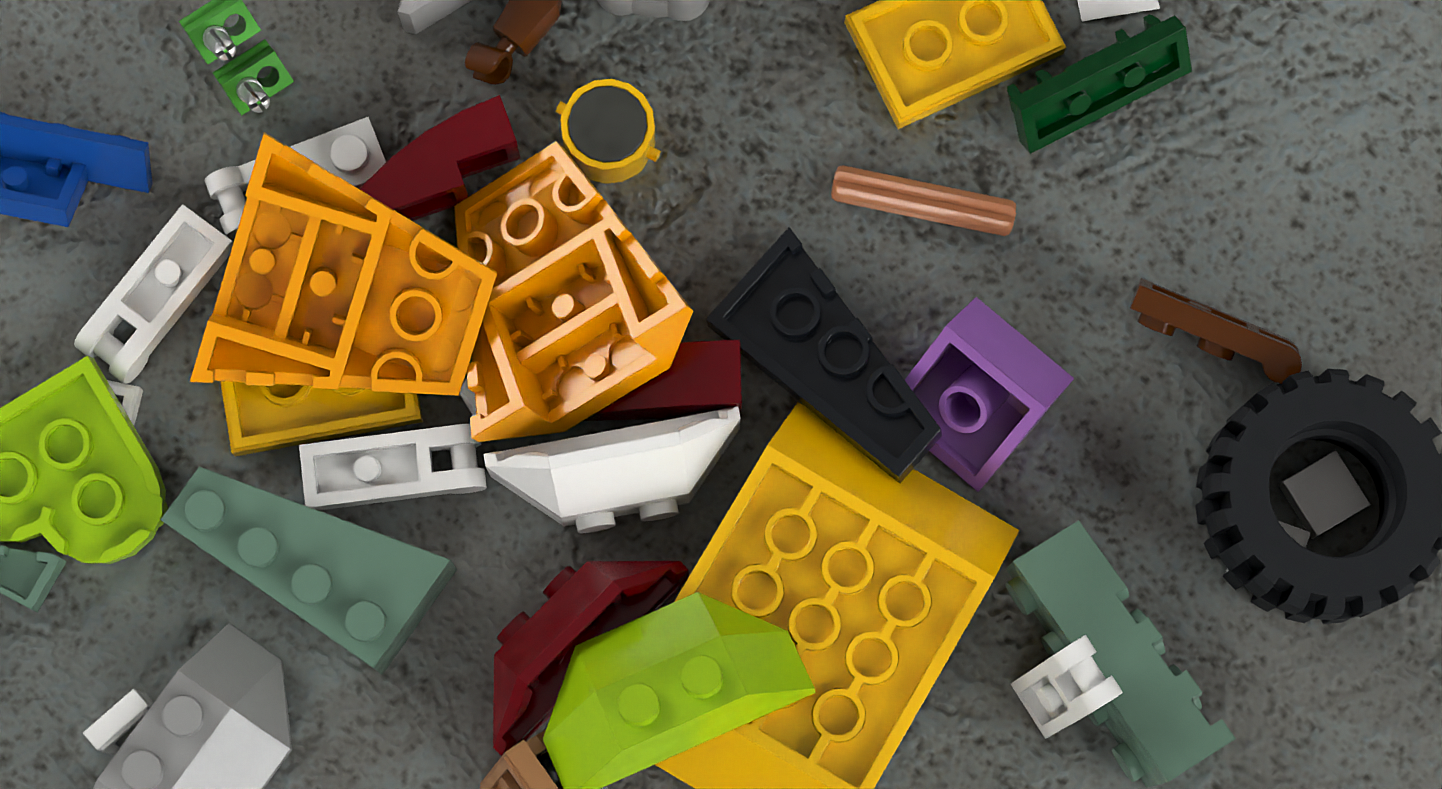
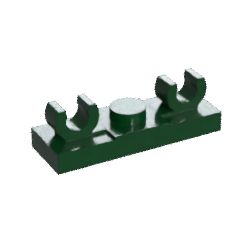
M1149 14L1143 17L1144 31L1129 37L1122 28L1115 32L1116 43L1064 68V72L1052 77L1049 72L1041 69L1035 72L1038 85L1024 92H1020L1014 83L1007 86L1019 141L1029 154L1192 72L1187 31L1181 21L1174 15L1161 22L1157 17Z

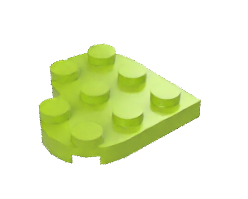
M90 356L82 358L0 408V542H26L43 535L57 552L69 555L82 563L112 564L136 555L154 538L158 528L164 524L160 519L168 510L165 501L166 489L158 466L94 358Z

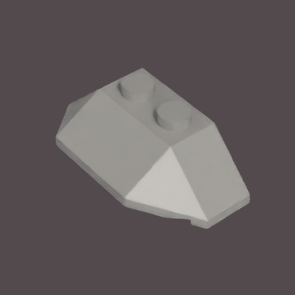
M227 624L175 673L98 777L93 789H264L292 751L283 661L232 624Z

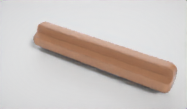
M844 165L837 168L831 190L832 199L837 202L1001 236L1010 234L1016 216V203L1009 199Z

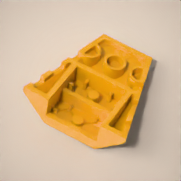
M264 132L245 196H247L240 223L213 313L207 321L190 382H246V385L274 386V384L305 385L319 389H339V387L372 389V391L459 396L497 272Z
M557 141L454 206L457 248L497 272L472 352V362L469 363L466 371L468 389L475 393L476 415L470 417L472 439L477 442L565 432L671 367L693 310L563 146Z

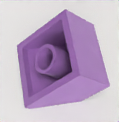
M977 297L945 326L905 378L906 383L942 431V437L929 451L977 492L983 488L1074 380L1070 374Z

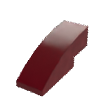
M498 95L464 109L425 131L393 155L362 185L360 190L412 221L452 208L468 198L463 178L521 159L517 141L501 96Z
M740 340L681 342L668 370L583 421L677 418V414H701L738 406L739 413H741Z

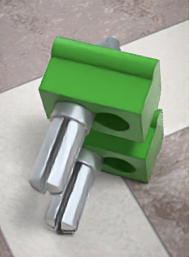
M211 0L179 21L207 64H210L217 58L224 62L225 65L214 71L213 75L241 116L249 110L257 113L263 112L259 107L260 103L267 110L270 104L269 98L294 82L266 39L236 58H231L236 53V46L261 31L242 0ZM230 15H239V19L234 26L223 27ZM272 66L271 72L267 77L257 78L259 71L263 67Z

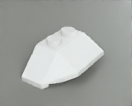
M735 406L611 431L490 452L483 455L486 469L491 478L562 526L576 524L578 533H590L616 526L614 517L640 513L641 521H654L679 514L677 505L690 503L740 430L741 418L739 408Z

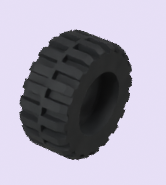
M1327 369L1320 376L1313 377L1308 370L1289 375L1282 382L1283 384L1275 385L1271 383L1257 392L1228 418L1223 428L1214 435L1206 449V452L1209 454L1207 462L1199 468L1196 487L1202 490V500L1195 505L1197 523L1207 525L1210 538L1203 542L1211 560L1220 556L1229 570L1223 575V578L1235 590L1244 586L1253 593L1252 604L1266 612L1274 608L1285 611V619L1301 623L1312 619H1320L1323 624L1342 623L1351 618H1361L1401 600L1415 590L1414 586L1419 581L1428 578L1440 564L1437 553L1442 549V453H1438L1432 439L1442 434V432L1431 417L1420 423L1410 413L1417 402L1403 391H1400L1392 398L1382 393L1385 386L1384 380L1365 374L1358 381L1349 380L1348 371L1343 369ZM1305 440L1329 442L1353 454L1368 470L1378 492L1379 520L1374 536L1358 551L1338 557L1324 556L1310 551L1297 543L1281 526L1272 508L1269 479L1274 463L1287 448Z

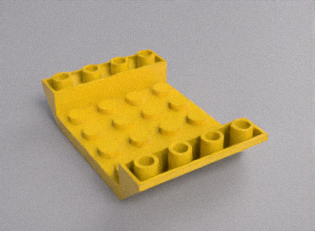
M797 402L766 446L674 602L699 592L787 630L816 693L655 764V766L694 789H874L995 579L1020 530L915 469L901 483L897 482L811 410Z

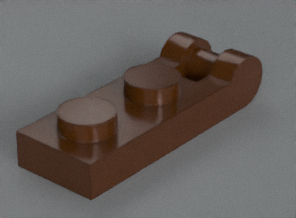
M1140 279L1131 300L1130 309L1141 313L1138 322L1143 326L1168 336H1173L1176 328L1200 337L1196 345L1198 348L1225 360L1232 361L1236 352L1261 362L1267 377L1276 383L1283 384L1282 382L1289 375L1301 372L1302 361L1299 350L1295 343L1288 338L1145 279Z

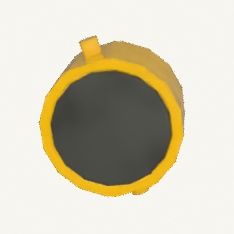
M615 79L594 80L578 88L571 95L567 104L560 101L555 112L561 115L560 121L564 149L589 180L604 184L623 182L639 174L644 169L648 159L656 162L660 156L661 151L654 148L655 125L653 110L644 94L629 83Z

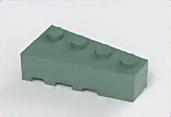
M200 466L160 519L173 530L382 675L457 570L448 558Z
M1079 520L1020 556L1006 568L1012 579L1005 584L1013 601L1024 615L1027 616L1034 612L1047 632L1046 635L1041 637V642L1049 657L1086 635L1097 651L1091 656L1105 678L1112 675L1123 692L1121 695L1087 716L1096 726L1102 723L1106 724L1118 743L1116 747L1112 748V753L1125 775L1132 782L1141 779L1146 788L1169 782L1236 739L1222 719L1210 726L1200 712L1202 704L1199 699L1202 696V691L1188 671L1182 672L1174 664L1168 667L1161 657L1166 652L1162 642L1163 636L1150 618L1146 617L1138 608L1130 613L1122 603V601L1129 598L1126 585Z

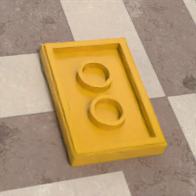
M879 0L845 15L844 20L897 129L903 128L1063 55L1066 50V45L1042 0Z
M220 381L231 453L235 457L423 422L419 395L416 393L372 391V389L339 387V389L313 388V386L285 384L261 386L246 385V382Z

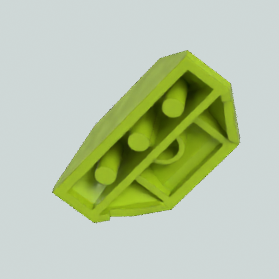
M696 592L576 645L543 741L563 789H601L816 692L787 630Z

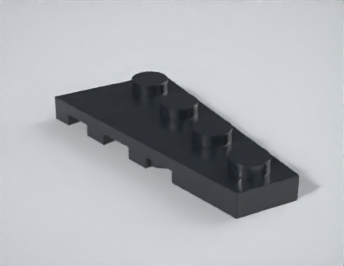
M790 227L706 318L710 329L724 340H740V353L897 482L901 483L942 437L939 425L894 365H890L873 342L870 333L858 317H854L836 293L833 284L821 268L818 269L803 249L802 243Z

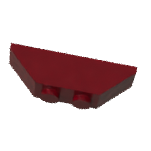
M587 561L577 572L570 565L563 569L543 591V594L549 600L531 618L524 611L518 614L496 638L503 646L494 654L493 748L502 756L507 750L522 740L526 742L551 717L576 645L658 610L688 579L689 569L681 561Z

